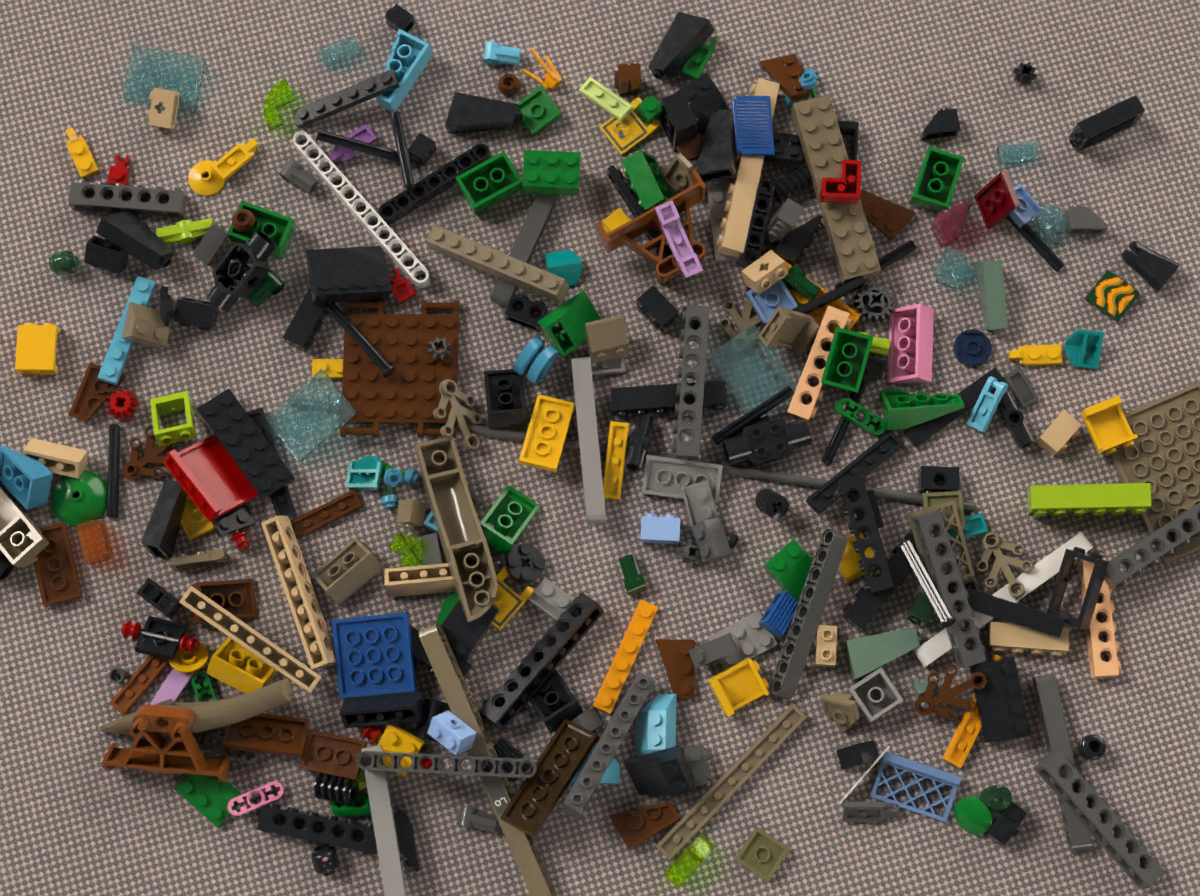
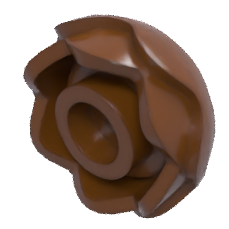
M513 74L501 76L497 84L498 90L504 96L517 94L521 86L520 80Z
M240 209L232 216V225L238 232L250 231L256 222L254 214L247 209Z

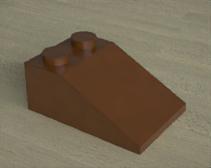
M253 579L196 582L190 585L240 620L257 617ZM192 612L193 624L208 623Z

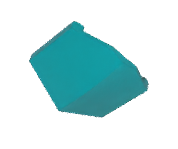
M570 249L546 253L545 258L548 272L564 278L569 287L576 286L583 270L581 258Z
M1077 329L1066 339L1064 351L1072 366L1098 369L1104 332Z
M366 456L357 461L349 462L345 488L368 492L379 489L383 463L377 456Z

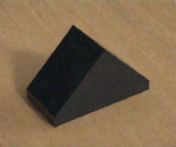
M874 740L836 750L841 770L875 761L879 757Z

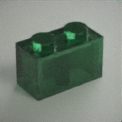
M920 592L913 599L904 616L906 620L919 627H922L928 621L934 610L925 592Z

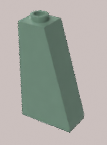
M1002 260L975 262L985 330H991V333L1003 332L1002 328H1008Z
M916 627L846 640L844 645L852 681L858 680L917 649L920 646L919 643H921L920 632L916 631Z

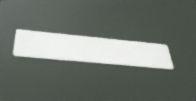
M889 745L881 753V755L874 761V763L867 769V771L861 776V778L854 784V786L847 792V794L841 799L840 804L858 785V783L864 778V776L871 770V768L878 762V760L884 755V753L890 748Z

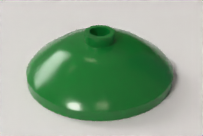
M84 470L79 479L63 475L55 483L51 492L52 510L67 525L74 527L91 525L99 520L107 509V485L101 477L88 470ZM79 493V497L75 499L74 494Z

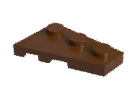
M796 54L760 61V67L769 73V77L780 84L779 88L791 101L810 97L809 89H804L801 83H799L803 73Z
M865 190L860 191V200L866 220L890 241L917 213Z
M89 363L68 415L88 423L107 401V397L112 395V391H115L127 376L121 373L117 385L98 380L97 377L102 366Z
M656 639L672 693L677 694V699H694L695 666L688 650L695 648V640Z
M670 801L609 815L628 850L633 849L680 820Z

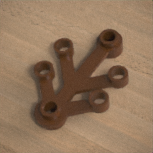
M148 426L145 429L147 439L144 456L138 460V453L142 447V441L134 437L129 442L131 446L130 460L122 468L124 477L129 480H135L140 475L162 479L165 475V471L159 466L154 469L143 468L148 463L163 464L166 456L158 455L174 444L158 445L153 449L155 436L154 433L152 435L148 434L149 430L153 429V426ZM139 441L138 446L134 447L133 442ZM180 441V442H176V443H177V444H182V443H184L185 441ZM130 467L135 468L133 473H129ZM161 470V475L156 476V471Z
M948 664L945 668L946 675L940 693L932 697L935 685L939 683V675L934 672L930 673L927 677L928 684L924 696L918 697L915 701L916 711L920 715H929L933 712L945 716L948 720H955L957 718V710L953 707L946 709L937 704L946 702L964 708L967 712L974 711L976 707L974 700H964L955 697V695L972 687L976 689L984 688L987 683L985 674L975 672L971 675V679L950 688L953 677L957 674V667L954 664ZM951 667L955 669V672L952 674L948 673V669ZM980 676L982 681L976 682L975 677ZM930 677H937V681L931 682ZM927 702L928 707H921V703ZM968 702H971L973 704V707L967 708L966 704ZM954 711L955 716H948V712Z

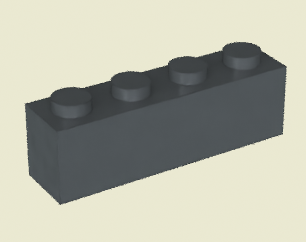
M788 198L768 223L764 240L769 244L778 245L792 229L804 207Z

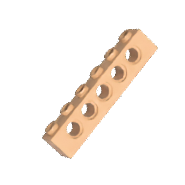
M828 305L788 408V415L805 419L807 422H809L810 418L814 419L818 409L815 407L817 400L821 401L825 391L822 390L823 383H821L825 367L818 369L815 367V362L822 360L826 364L829 351H824L821 346L826 342L831 344L834 334L829 332L828 328L831 325H836L839 328L848 330L852 321L849 319L850 313ZM816 378L819 384L816 387H811L808 384V380ZM805 395L812 398V402L808 405L801 402V398Z
M1085 560L1078 562L1082 604L1095 565ZM1105 580L1099 594L1102 598V603L1096 604L1090 627L1085 629L1091 679L1116 677L1121 671V663L1117 660L1116 653L1119 651V645L1115 641L1114 633H1116V623L1112 618L1114 604L1110 601L1112 588L1107 585ZM1097 614H1101L1104 617L1103 623L1097 621ZM1099 633H1103L1106 636V642L1099 640ZM1102 652L1108 655V662H1104L1101 659Z

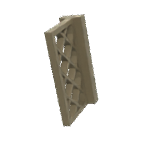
M955 500L908 512L918 555L928 572L911 517L936 509H940V512H942L944 507L950 506L952 514L949 519L945 517L947 522L945 529L947 531L951 524L957 530L955 537H951L952 542L950 544L952 549L955 543L960 545L962 549L960 556H957V567L960 562L966 565L968 573L962 575L963 579L974 576ZM932 526L930 529V533L932 529L936 531V529Z

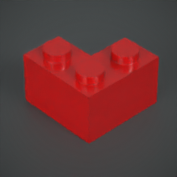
M842 160L840 178L822 177L820 183V202L858 204L861 190V161Z

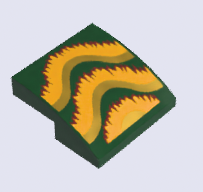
M1107 270L1085 297V300L1101 309L1102 314L1119 322L1138 298L1140 292L1125 280Z

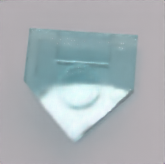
M1045 204L1037 214L1031 217L1032 222L1037 224L1040 230L1039 235L1043 241L1053 245L1060 244V235L1066 234L1067 215L1061 214V208Z
M951 247L945 248L935 276H937L936 283L953 289L977 277L968 264L965 253Z

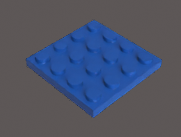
M409 612L332 620L340 698L417 691Z

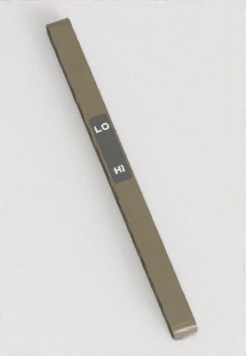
M435 623L420 630V640L452 714L477 732L472 748L468 750L470 756L498 757L442 627L439 623ZM484 761L482 768L484 771L490 772L493 769V764L490 761ZM479 776L530 895L556 896L555 888L533 837L502 821L500 818L514 797L507 777Z

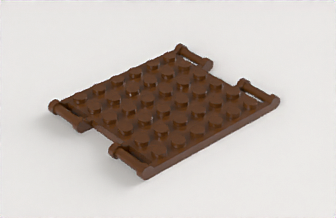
M378 300V302H345V315L390 366H394L396 369L389 377L384 378L380 369L344 330L340 437H346L347 435H373V437H379L380 424L418 425L417 438L442 436L440 433L441 428H424V425H446L451 408L449 401L445 409L446 416L444 418L436 419L433 416V410L438 408L442 396L439 391V385L443 380L449 379L453 380L458 386L459 301L445 303L421 300V314H384V300ZM352 309H378L377 314L352 313ZM427 310H453V315L427 314ZM436 337L442 340L446 338V344H451L452 346L448 350L451 356L446 355L444 361L438 358L433 360L434 354L428 353V349L432 348L429 346V342H434ZM455 420L453 426V438H456L457 420ZM347 424H373V428L347 427Z

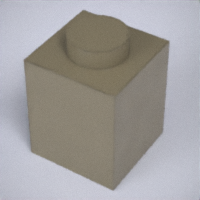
M414 499L399 500L396 523L404 525L403 528L415 529V526H423L426 503Z

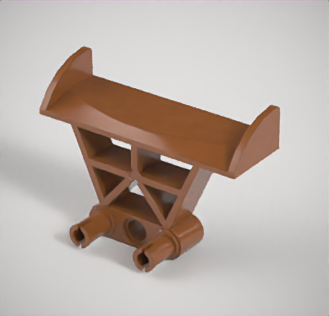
M693 169L691 177L694 185L658 206L673 200L678 214L685 211L686 221L681 224L684 231L687 230L688 240L701 264L705 257V246L700 242H694L690 207L705 199L706 186L697 171ZM656 207L609 233H606L600 222L596 223L598 235L607 254L622 245L627 246L656 266L655 276L659 285L664 286L665 282L668 284L669 280L682 274L673 254L662 260L667 240L655 211ZM653 228L659 234L658 237L642 246L633 241V239ZM661 245L658 257L649 252Z
M142 705L137 710L133 718V726L130 729L131 736L136 737L131 748H116V743H112L102 761V767L105 771H111L116 766L155 773L218 776L220 782H226L230 776V754H226L225 758L202 755L191 731L196 719L195 713L191 709ZM159 732L171 733V738L166 741Z

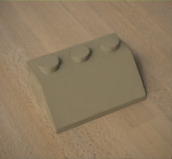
M356 537L312 576L335 603L340 606L353 593L361 589L367 581L376 576L383 567Z

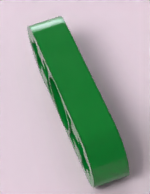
M843 398L836 402L835 411L841 417L872 436L884 433L886 429L885 422L878 416L849 398ZM846 403V408H848L849 410L843 411V406H841V404ZM858 412H862L864 414L865 418L863 422H859L856 419V414ZM878 423L877 427L879 430L874 431L875 427L871 424Z
M202 671L195 673L192 677V685L198 702H203L202 699L205 694H211L213 701L218 700L210 676ZM199 676L206 678L204 686L205 688L210 687V690H204L199 693V690H203L201 684H197Z
M368 794L357 795L351 807L345 803H338V801L331 802L332 813L336 817L371 814ZM359 803H365L363 807H356Z

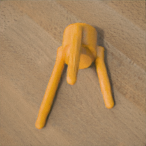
M530 48L532 54L547 72L543 77L545 81L524 68L522 72L543 85L546 90L548 88L551 90L556 89L562 83V77L548 56H545V59L551 71L536 51Z

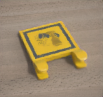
M639 97L630 103L633 106V110L623 122L612 117L599 127L621 156L661 128L660 122L657 119L646 127L634 111L638 110V105L642 103Z
M506 566L496 576L497 593L493 605L499 608L500 611L492 624L500 631L534 592L528 586L519 596L503 581L509 576Z

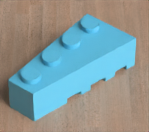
M398 29L397 39L393 43L385 72L394 69L400 87L377 96L376 99L379 106L391 112H396L433 56L430 44Z

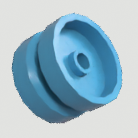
M535 336L518 356L513 366V371L521 376L527 373V380L533 385H537L555 363L559 351L552 346L545 348V341Z

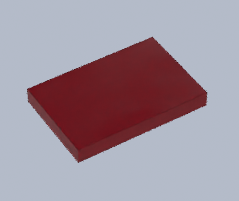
M1007 171L1000 172L974 195L987 229L994 228L1021 205Z

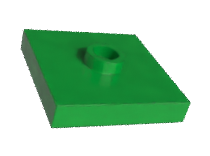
M542 86L517 103L521 112H523L522 122L533 137L563 116Z

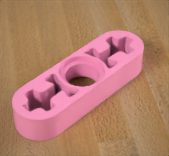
M274 781L232 798L227 804V810L231 815L238 816L270 803L283 795V786L279 782ZM272 785L278 787L277 796H274V794L267 795L268 800L265 801V795L261 789L264 788V792L271 790ZM252 793H258L261 796L260 803L255 805L250 802ZM246 796V802L250 808L246 809V805L239 808V812L232 810L233 802H244L242 797Z

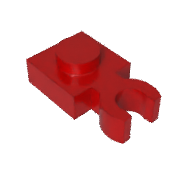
M116 154L115 162L117 164L116 166H110L107 184L115 185L120 183L127 186L131 170L126 167L130 164V157L126 155L125 160L120 161V155Z
M396 268L397 276L391 278L389 275L390 283L394 284L391 286V291L399 304L416 296V293L407 278L401 280V273Z

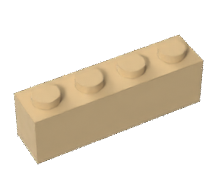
M448 563L384 569L385 589L388 598L457 591Z
M990 622L987 624L986 648H992V651L995 652L1011 649L1012 653H1023V650L1031 651V654L1034 655L1051 652V656H1062L1063 653L1069 651V628L1063 627L1059 638L1014 623Z

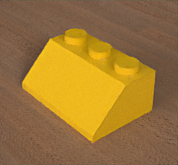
M228 637L211 656L206 674L246 694L268 686L277 670Z

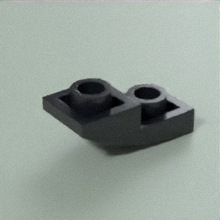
M161 286L160 316L164 325L169 326L171 319L175 318L176 308H173L169 287Z

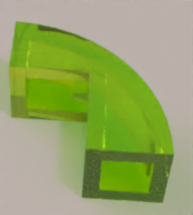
M286 78L278 82L265 99L264 118L269 131L283 126L276 109L296 101Z
M701 833L663 875L678 888L716 847Z

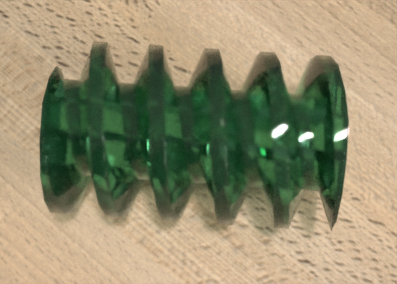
M992 785L981 792L980 801L990 811H999L1011 804L1012 794L1008 788L1002 785Z

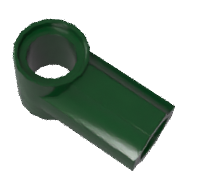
M793 265L788 270V275L782 279L787 288L796 290L809 301L813 300L821 290L796 265Z
M270 270L248 299L257 308L271 295L278 294L285 284Z
M627 555L618 559L628 596L647 590L635 555Z

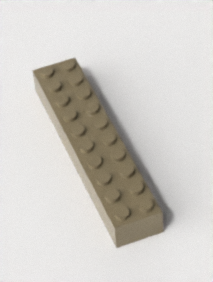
M830 95L793 103L792 115L841 283L844 285L861 276L864 279L879 276L881 268L861 200H859L858 204L820 202V183L822 177L840 178L842 160H849Z

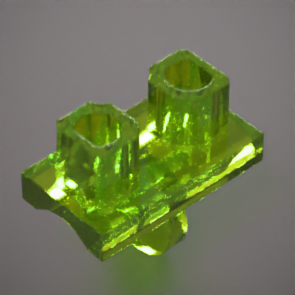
M405 532L397 533L393 536L394 540L389 547L395 554L401 550L404 551L406 555L400 559L404 567H410L423 562L422 556L419 553L423 550L420 545L423 541L421 536L415 538L413 534H410L407 537Z

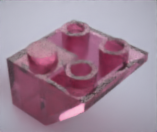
M961 201L954 205L953 209L949 211L945 209L937 214L931 230L941 248L958 240L969 213L971 201L965 203Z

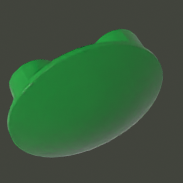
M971 795L959 800L954 808L955 819L965 831L971 834H982L991 827L994 814L977 796Z

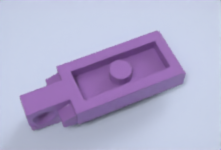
M367 124L346 136L370 144L377 141V137ZM336 145L333 148L334 151L327 156L335 164L340 160L344 162L358 154L359 151Z

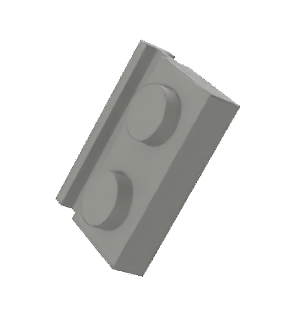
M709 481L681 487L691 525L703 520L718 518Z
M546 577L528 599L529 602L555 621L560 618V615L567 610L574 600L573 597Z

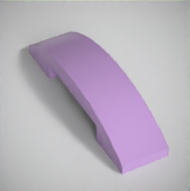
M673 200L656 207L655 211L661 228L684 277L687 278L703 271L680 222V216Z
M173 669L150 705L168 699L176 702L184 688L189 685L196 671L182 673Z

